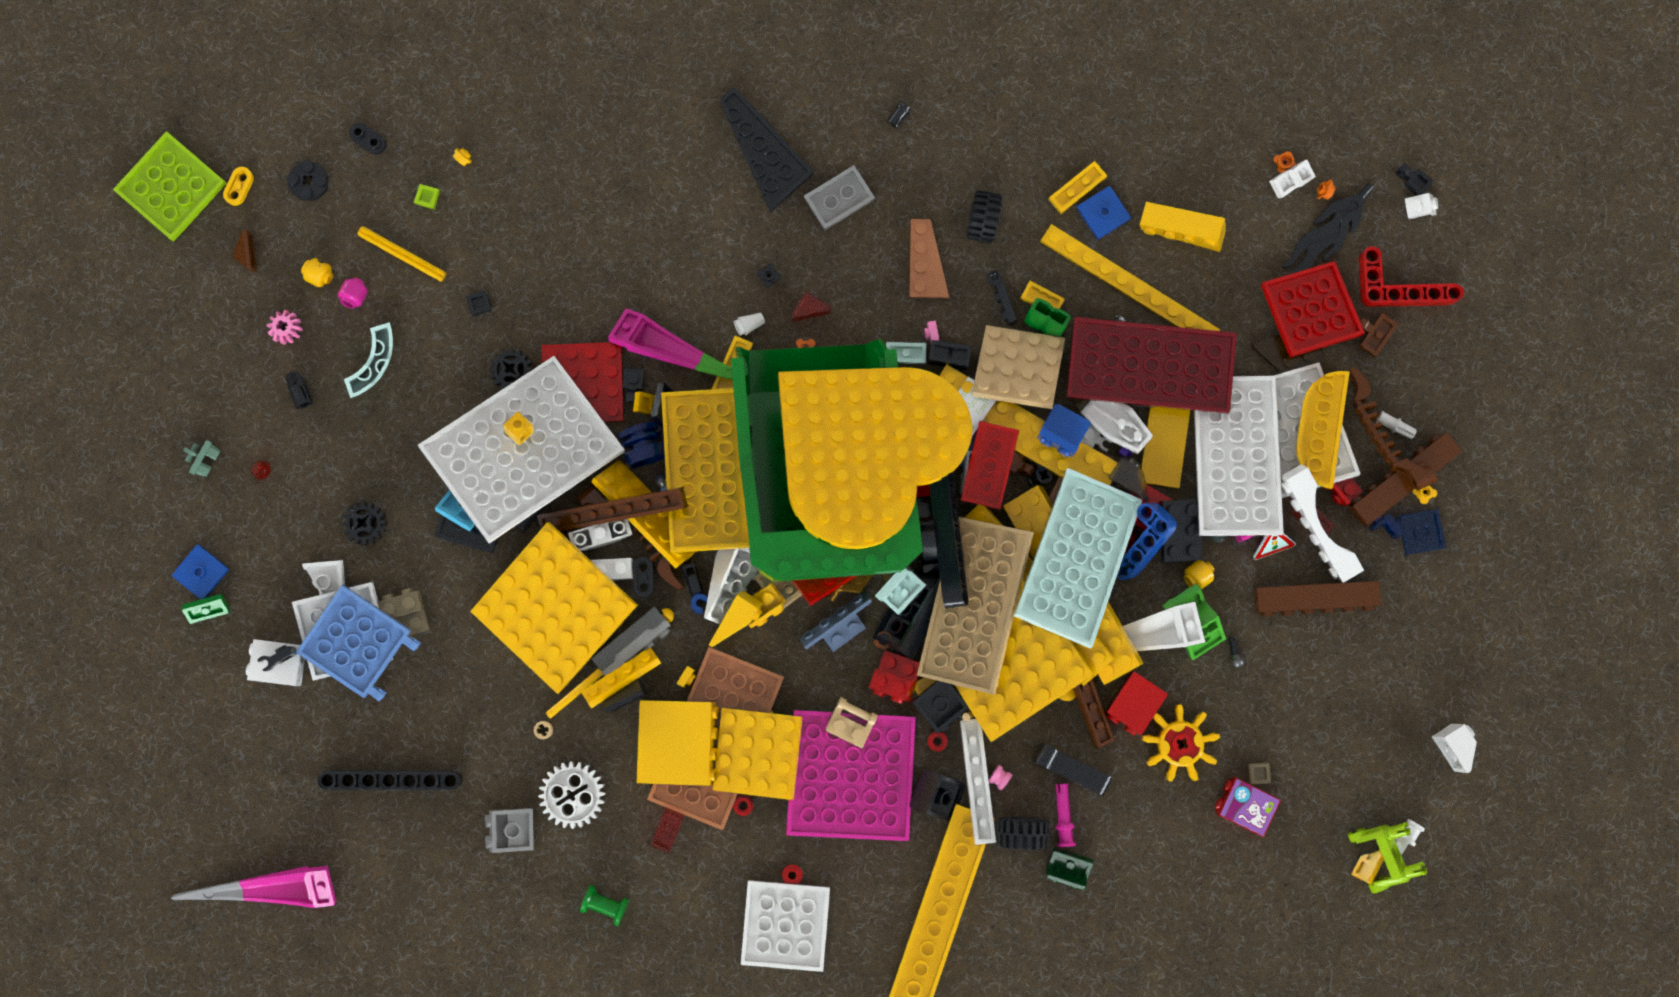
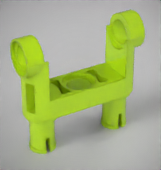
M1406 822L1391 827L1389 825H1382L1367 830L1360 828L1353 834L1352 832L1347 834L1351 843L1356 842L1358 844L1376 839L1390 875L1379 877V880L1374 881L1371 885L1368 884L1371 893L1384 891L1390 886L1410 881V878L1427 874L1426 867L1422 868L1425 866L1423 862L1406 866L1398 849L1395 838L1408 836L1411 833L1410 828L1405 829V827L1409 826Z

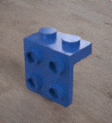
M1056 404L1040 430L1037 439L1040 440L1039 442L1049 448L1053 447L1058 450L1059 454L1072 458L1090 426V421Z

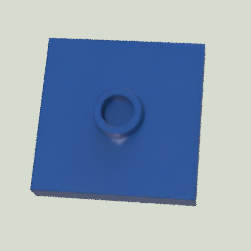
M1111 186L1106 187L1076 207L1097 240L1131 220V216Z
M197 544L171 576L198 598L204 599L210 595L230 569L200 544Z

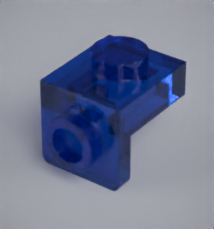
M1390 514L1381 515L1369 527L1372 531L1382 525L1393 539H1397L1405 534L1402 530V524Z

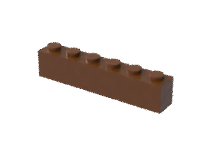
M1437 433L1428 440L1430 442L1428 446L1424 447L1422 445L1413 452L1415 456L1409 461L1418 464L1425 460L1436 473L1463 451L1448 433L1442 435ZM1390 470L1382 476L1384 480L1379 484L1377 482L1371 484L1366 489L1368 492L1364 496L1359 494L1351 500L1352 505L1348 509L1363 527L1371 524L1415 489L1407 475L1397 471L1391 472Z
M1379 581L1253 589L1255 613H1261V617L1274 616L1273 612H1281V615H1294V611L1301 610L1302 614H1314V610L1322 609V613H1334L1336 608H1342V612L1355 611L1354 607H1362V611L1375 610V606H1381Z

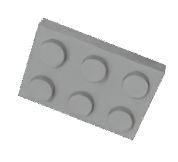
M854 165L804 195L805 201L824 230H827L875 200L874 195Z

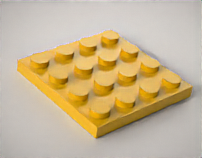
M722 708L715 765L716 772L714 774L716 781L713 783V790L794 800L803 717Z

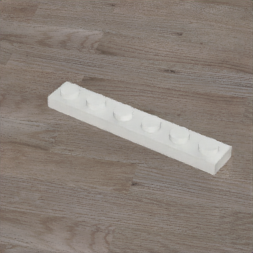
M976 719L969 721L961 720L960 729L974 844L996 843L982 727Z

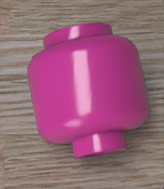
M358 278L346 279L338 291V298L342 305L354 309L363 304L368 290L362 280Z

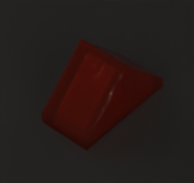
M806 291L791 314L792 322L831 314V307Z

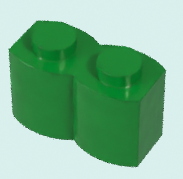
M1036 298L1024 322L1029 327L1042 331L1045 335L1061 337L1071 316L1061 309L1054 308L1049 302Z

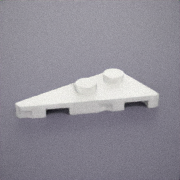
M343 560L302 564L303 569L307 570L313 580V585L319 590V595L337 591L341 585H345Z

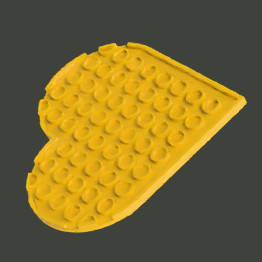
M901 367L778 373L789 501L795 516L799 518L804 528L817 539L821 538L832 546L845 549H864L882 544L894 534L896 535L907 523L916 501L917 486L937 482L950 472L952 473L963 461L970 446L972 419L965 400L948 381L932 372L917 368Z

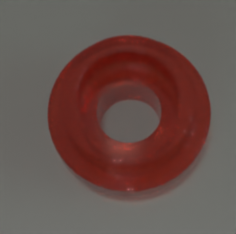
M257 461L252 467V475L257 480L261 481L270 475V463L266 461Z

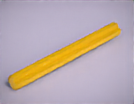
M360 227L357 233L359 237L442 282L446 276L445 271L368 228Z

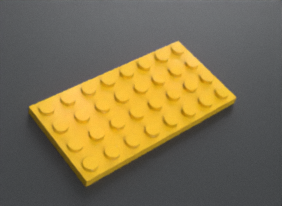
M733 388L662 392L667 490L683 487L688 504L687 508L668 511L670 552L680 553L749 548L745 502L739 465Z

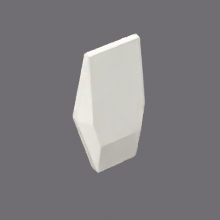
M1091 400L1081 411V414L1106 439L1136 454H1139L1153 437L1135 411L1123 403Z

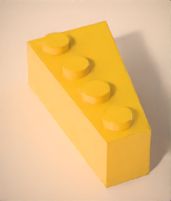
M1146 202L1140 222L1141 230L1145 234H1157L1167 239H1175L1217 252L1221 250L1226 232L1225 218Z

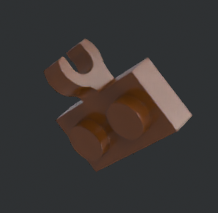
M1384 313L1378 316L1373 325L1366 319L1361 318V325L1367 334L1358 347L1372 357H1377L1399 324Z

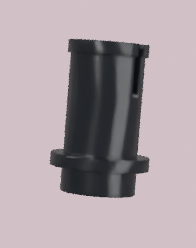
M903 102L900 105H896L897 109L887 120L896 129L906 115L910 114L911 108Z

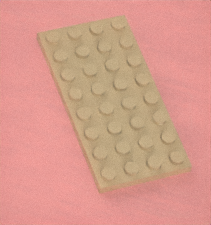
M959 517L968 605L946 609L942 598L941 581L939 582L917 676L995 695L1034 533Z

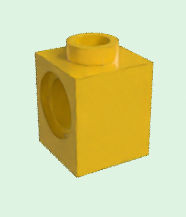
M518 411L503 425L505 433L519 446L534 433L533 425Z

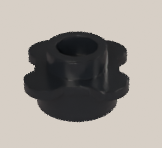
M768 264L765 269L757 272L758 278L762 279L765 287H770L771 284L779 281L781 278L780 274L775 271L773 264Z

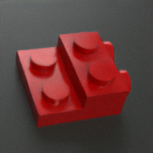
M884 650L878 669L875 668L869 688L873 689L872 694L883 698L887 694L892 696L891 700L903 704V701L910 703L919 678L917 672L920 662Z

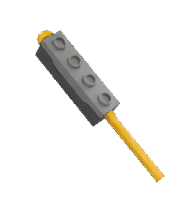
M654 606L592 658L598 669L546 712L547 716L551 719L603 675L606 676L636 657L642 650L645 651L649 647L652 648L655 645L653 641L656 638L660 637L662 639L670 632L669 628L672 626L670 622L674 619L673 611L669 608H664L661 610L662 614Z

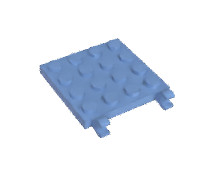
M343 584L296 653L361 697L366 698L369 694L380 701L387 692L374 685L401 645L404 644L415 651L421 642L409 636L412 631L411 629Z

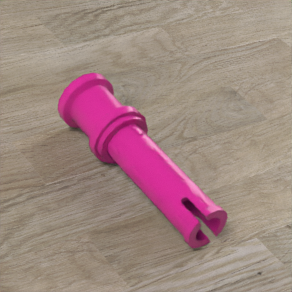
M1055 784L1058 811L1056 829L1059 836L1057 847L1076 846V843L1073 842L1072 829H1074V825L1071 823L1068 784Z

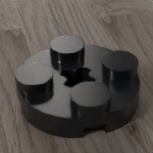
M305 160L291 169L287 176V182L290 191L297 198L313 201L322 197L327 191L328 175L319 164ZM306 177H308V178L313 177V178L311 179V182H312L311 185H309V184L304 185V182H305L304 179H305Z

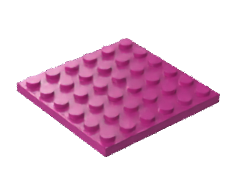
M793 710V716H801L803 718L794 800H788L786 835L909 841L911 807L909 806L912 795L916 717L878 715L863 748H859L825 731L833 712ZM840 713V715L862 726H865L867 722L852 713Z

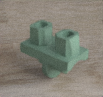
M209 440L205 441L199 453L196 451L200 445L196 443L192 445L191 449L184 447L183 451L188 453L185 458L186 462L190 463L192 458L196 457L189 473L193 475L197 473L207 477L212 467L203 463V458L206 455L216 460L221 450L212 445V442Z

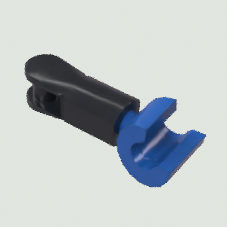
M692 558L691 561L682 563L681 567L690 596H694L691 600V607L695 613L703 614V610L697 606V602L703 601L707 603L708 597L701 594L704 591ZM694 569L695 574L687 576L686 571Z

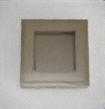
M1269 762L1248 764L1249 784L1271 783Z

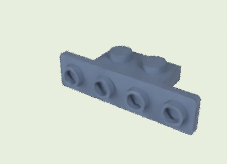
M865 592L857 594L845 606L839 607L834 614L821 620L812 630L806 631L799 640L808 649L823 638L833 652L866 629L856 613L872 602Z

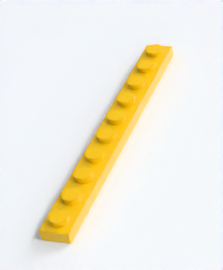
M1051 224L1040 242L1175 327L1220 331L1219 328Z

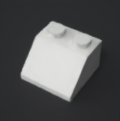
M1452 723L1432 736L1455 772L1469 773L1471 771L1477 742L1474 739L1475 734L1468 725Z

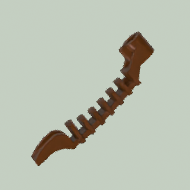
M1355 367L1349 368V379L1355 389V398L1352 402L1355 408L1354 413L1358 415L1360 424H1363L1366 435L1369 434L1372 444H1375L1378 453H1381L1384 457V462L1389 464L1391 472L1397 471L1407 475L1417 491L1437 482L1434 470L1425 460L1414 464L1408 458L1400 460L1401 451L1399 449L1394 452L1390 451L1391 448L1395 447L1393 440L1385 443L1383 439L1388 438L1387 432L1384 431L1379 434L1377 431L1382 428L1381 422L1372 423V420L1378 418L1377 411L1370 414L1366 412L1376 408V402L1372 401L1362 405L1370 395V384Z
M592 484L576 497L582 505L609 501ZM636 527L631 529L635 534L639 532ZM643 535L639 537L642 542L647 540ZM651 543L645 546L648 552L655 548ZM657 551L654 554H652L649 557V559L653 563L655 560L660 558L662 554L659 551ZM664 557L658 563V573L670 585L678 590H682L684 588L683 585L674 576L671 563Z

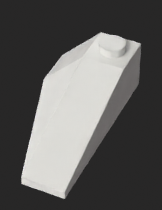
M749 548L718 550L713 567L704 615L705 619L721 624L737 594L742 591L746 592L747 585L751 580H755L754 577L759 574V569L750 563Z

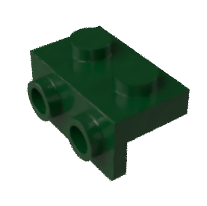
M1054 847L1047 864L1046 878L1055 883L1060 882L1069 885L1074 889L1085 890L1087 879L1093 866V859Z

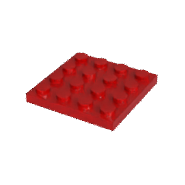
M1335 261L1272 279L1260 285L1290 358L1365 334Z
M612 342L541 345L542 363L555 356L603 422H624L622 346Z

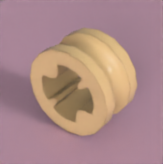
M540 721L534 726V734L539 739H547L553 733V727L547 721ZM542 724L544 727L549 728L546 736L538 732V729H541L539 726Z

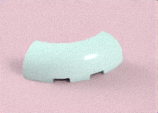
M390 322L370 328L372 348L366 364L358 372L344 379L350 398L356 397L370 389L387 369L393 349V335Z

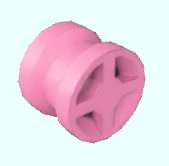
M998 765L988 778V781L991 784H996L997 788L1001 791L1013 774L1005 772L1003 767Z

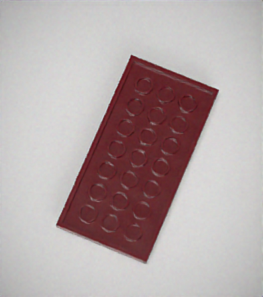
M1075 317L1066 398L1229 414L1237 333Z

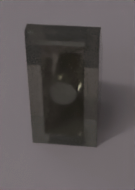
M1121 458L1108 478L1115 485L1147 502L1149 496L1144 472L1139 468L1140 464L1131 458L1129 461Z

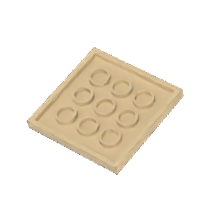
M986 325L972 396L1052 409L1065 338Z

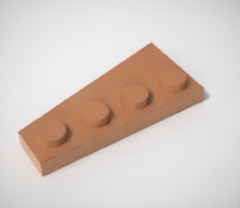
M911 219L909 298L949 299L931 219Z

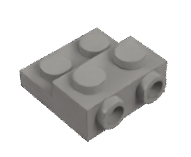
M532 808L489 810V815H485V827H489V836L485 837V846L489 848V852L534 850Z

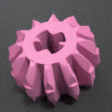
M284 310L282 314L279 311L276 312V318L271 316L270 320L273 322L266 325L271 329L268 334L273 336V340L275 342L280 341L281 344L285 345L287 340L290 343H294L293 337L300 338L297 331L303 330L302 327L298 326L302 322L300 319H296L297 315L295 313L290 314L289 311ZM287 324L288 326H285L287 329L283 331V325Z

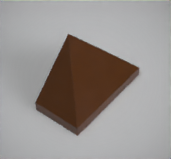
M244 229L233 252V258L254 273L257 272L253 235L247 229Z

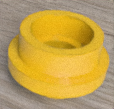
M456 148L454 150L453 157L461 165L466 166L467 163L470 164L472 162L470 159L471 154L464 148H461V150Z

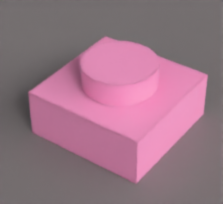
M936 320L928 322L927 328L924 329L925 338L930 340V344L932 340L939 341Z

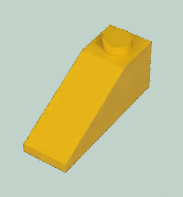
M745 591L737 594L709 646H715L752 621H757L763 612L760 609L764 603Z

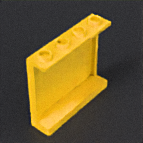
M640 700L637 783L713 785L714 781H716L714 777L716 772L714 760H717L715 740L718 738V728L716 727V719L719 716V708L716 706V702Z

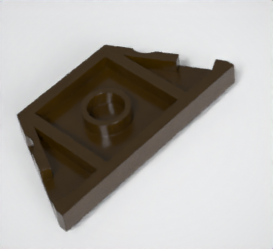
M1280 334L1251 345L1280 374L1318 362L1321 363L1323 348L1290 358Z

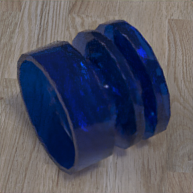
M657 422L636 424L617 435L620 441H624L621 443L623 448H631L630 451L624 454L627 468L642 467L665 458L664 442H654L662 435L661 432L656 431L659 429Z

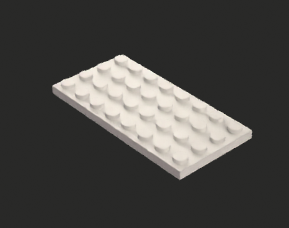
M1233 376L1229 414L1194 411L1199 536L1283 535L1275 376Z

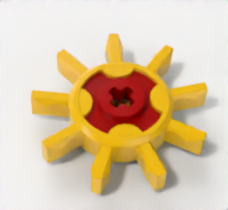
M1178 704L1175 705L1174 710L1176 719L1168 724L1161 715L1156 713L1153 719L1162 730L1158 737L1142 735L1141 740L1147 743H1156L1159 753L1150 757L1146 764L1148 766L1156 765L1160 760L1164 759L1170 764L1166 773V780L1171 782L1175 778L1178 766H1185L1187 768L1188 775L1192 781L1199 780L1193 763L1201 758L1207 763L1216 764L1217 760L1213 756L1203 752L1204 743L1220 738V735L1215 733L1202 736L1198 729L1207 714L1200 712L1192 723L1185 722L1183 719V706ZM1177 740H1183L1185 746L1178 748Z

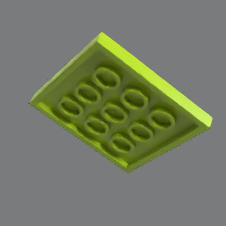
M166 131L113 190L174 242L227 183Z

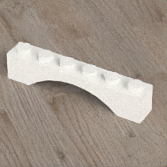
M1301 464L1282 475L1281 480L1283 483L1281 486L1286 494H1290L1292 498L1290 502L1295 511L1300 512L1302 516L1300 518L1301 523L1311 532V535H1309L1311 541L1315 546L1318 545L1321 550L1319 555L1325 563H1328L1330 567L1328 572L1331 577L1344 583L1364 571L1355 553L1335 544L1321 527L1315 507L1317 483L1308 467Z

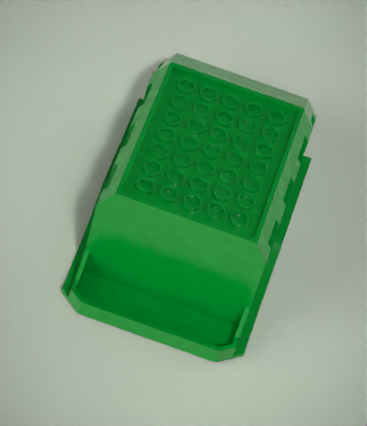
M882 339L860 345L752 351L735 347L736 358H731L739 465L745 502L751 565L759 569V573L772 582L901 573L923 552L917 501H915L907 523L896 535L894 534L882 544L864 549L839 548L830 545L829 542L821 538L817 539L804 528L802 522L795 516L788 496L778 381L779 372L898 368L897 350L888 349Z

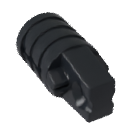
M298 371L288 373L285 378L296 409H302L313 404L307 385Z

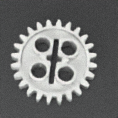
M573 761L569 763V767L565 763H561V770L555 766V773L547 772L550 779H542L546 786L539 787V789L544 791V794L538 796L544 799V802L539 805L546 806L543 814L548 812L551 814L548 820L556 818L555 825L563 822V828H566L568 823H570L571 829H574L577 823L581 828L583 827V820L589 824L591 823L589 817L591 816L595 819L597 818L595 811H602L598 805L605 803L604 800L600 799V796L606 794V792L600 791V788L604 787L605 784H598L602 777L595 778L596 770L588 771L590 765H586L583 769L582 762H579L576 767ZM573 775L580 777L581 782L579 786H574L571 783ZM585 784L588 785V788L574 796L575 800L571 798L561 805H557L558 801L570 794L569 790L573 792ZM556 786L561 787L563 790L561 797L554 795V788ZM583 793L590 794L591 802L589 804H585L582 801ZM566 804H571L574 808L571 815L566 814L564 811Z

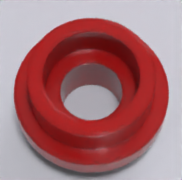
M934 731L928 736L927 743L933 751L938 752L946 748L948 738L941 731L938 734ZM936 737L941 738L940 745L934 744V739Z
M746 795L738 796L733 804L735 813L740 816L750 814L753 810L752 799ZM740 802H746L747 808L741 809L739 806Z
M794 864L786 866L782 872V878L786 884L797 885L803 877L801 868ZM794 871L796 878H789V872Z

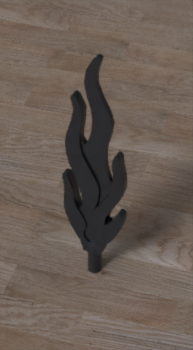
M1368 183L1359 194L1357 193L1351 197L1333 202L1319 218L1314 220L1313 224L1316 225L1334 214V218L1330 222L1310 231L1299 240L1291 258L1282 265V268L1291 266L1298 259L1302 251L1307 250L1306 255L1300 265L1286 275L1312 268L1318 255L1330 245H1332V249L1323 256L1322 261H1325L1340 249L1345 240L1349 222L1351 223L1350 234L1356 231L1360 223L1365 198L1374 189L1372 184Z

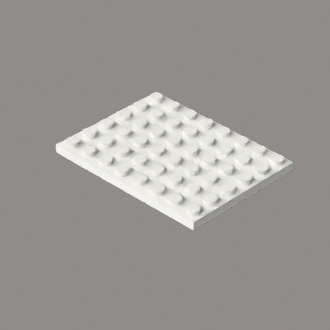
M555 356L418 444L419 449L488 543H491L625 452L624 448ZM517 411L533 425L534 433L520 446L505 433L503 427Z

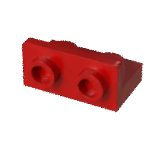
M1353 478L1336 482L1333 488L1329 489L1333 494L1331 496L1333 501L1343 507L1350 504L1351 500L1363 492Z

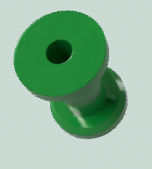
M590 884L583 899L580 912L586 913L588 909L602 913L614 918V925L619 927L629 899L623 898L620 903L597 894L596 887Z

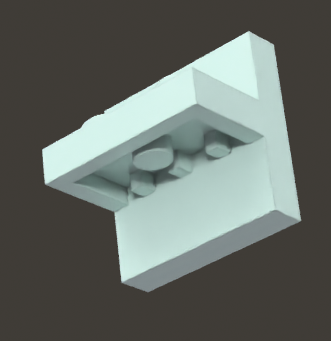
M907 566L901 573H895L875 597L880 601H884L892 610L900 615L927 584L914 573L910 566Z

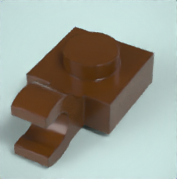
M1014 451L1010 468L1011 474L1018 471L1021 475L1027 477V475H1032L1035 468L1022 462L1025 456Z

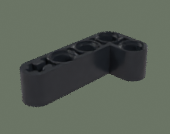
M1043 743L1039 744L1032 759V762L1102 796L1105 795L1112 780V777Z

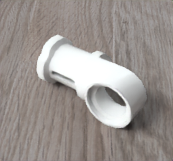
M1410 819L1407 820L1409 826L1405 828H1410V835L1395 838L1401 855L1408 844L1415 847L1417 837L1420 832L1425 830Z

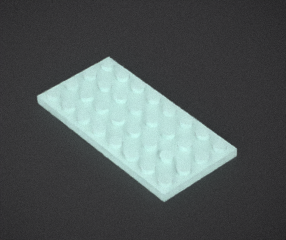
M1067 468L1014 616L1085 647L1092 648L1137 518V509L1141 505L1142 499Z

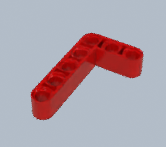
M1374 246L1368 247L1359 255L1361 302L1367 307L1452 305L1464 296L1462 286L1455 283L1383 285L1382 254L1379 248ZM1367 253L1373 256V261L1367 259ZM1367 273L1373 274L1374 281L1369 280ZM1449 290L1454 292L1455 299L1449 296ZM1409 291L1415 294V300L1409 297ZM1429 291L1435 294V299L1430 298ZM1369 292L1375 295V301L1369 298ZM1389 292L1394 293L1395 300L1390 299Z

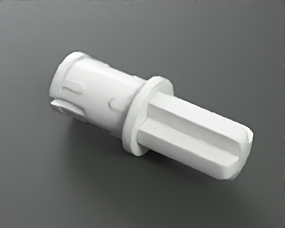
M1384 411L1380 412L1376 419L1377 423L1381 422L1383 426L1391 429L1392 433L1397 432L1408 439H1413L1416 435L1417 430L1402 422L1401 418L1396 419Z

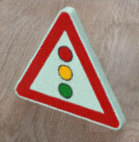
M1284 533L1283 535H1264L1253 558L1257 560L1294 547L1296 543Z

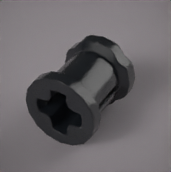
M1044 466L1037 468L1031 476H1027V481L1031 488L1037 485L1043 486V484H1047L1052 480V472Z

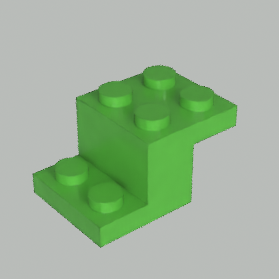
M1197 584L1187 588L1184 592L1162 605L1163 609L1167 610L1191 602L1196 603L1205 642L1185 647L1192 661L1226 640L1219 616L1205 601L1202 590Z

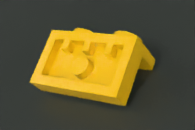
M772 582L751 595L764 604L760 609L763 611L757 621H752L749 627L753 628L756 625L760 627L768 621L767 618L773 615L775 617L784 610L783 606L786 600Z

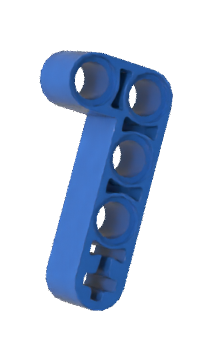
M1156 502L1141 504L1137 509V515L1147 526V529L1124 555L1117 574V578L1120 580L1137 577L1177 528L1176 520ZM1148 507L1152 510L1151 517L1147 512ZM1163 521L1166 523V530L1162 528ZM1150 536L1154 539L1153 545L1150 543ZM1138 551H1139V552L1141 553V555H1142V559H1141V560H1140V559L1138 558V556H1137Z

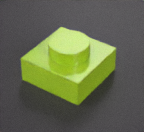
M419 184L414 203L435 210L440 190Z

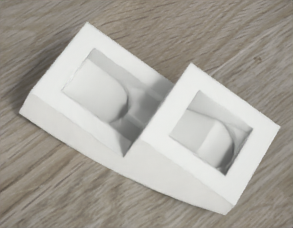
M1304 160L1269 182L1277 198H1283L1316 176L1308 160Z

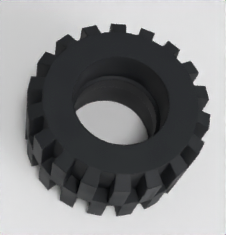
M982 190L975 192L967 227V239L990 244L994 241L1002 206L1001 194Z
M1001 817L997 819L996 845L1002 848L1018 850L1046 849L1049 847V821L1031 817Z

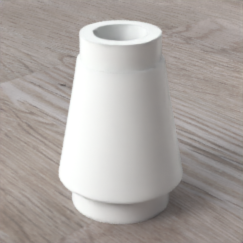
M761 312L738 317V320L734 321L736 331L740 336L743 334L746 336L762 324H765Z

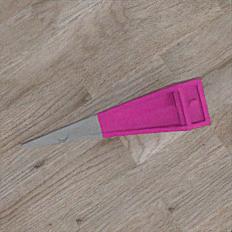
M305 866L178 893L171 897L173 900H238L280 903L311 908L333 906L336 903L328 866L312 868Z

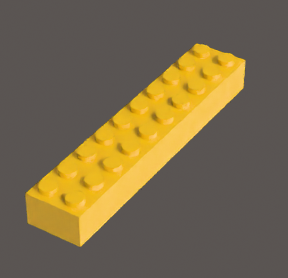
M1039 485L1003 505L1016 529L1034 533L1029 551L1033 560L1053 507V503L1045 489ZM1108 601L1097 637L1116 659L1098 673L1104 685L1144 664Z

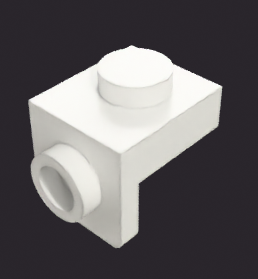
M1430 193L1405 199L1409 219L1429 214L1432 216L1436 215L1438 201Z

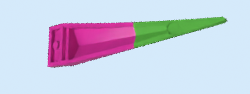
M627 308L608 336L609 342L627 348V351L732 380L731 367L683 341L647 316Z

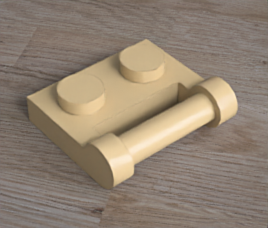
M841 697L825 731L859 748H863L878 715L873 712L870 714L848 703L847 699ZM841 711H848L866 720L865 726L840 715Z

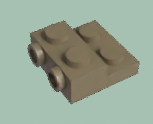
M413 588L402 590V595L394 597V594L382 596V601H378V606L381 610L412 630L409 636L430 630L420 591H414Z

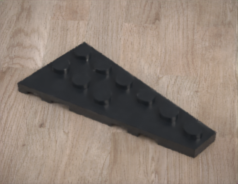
M734 87L720 99V103L771 213L806 182L814 172Z

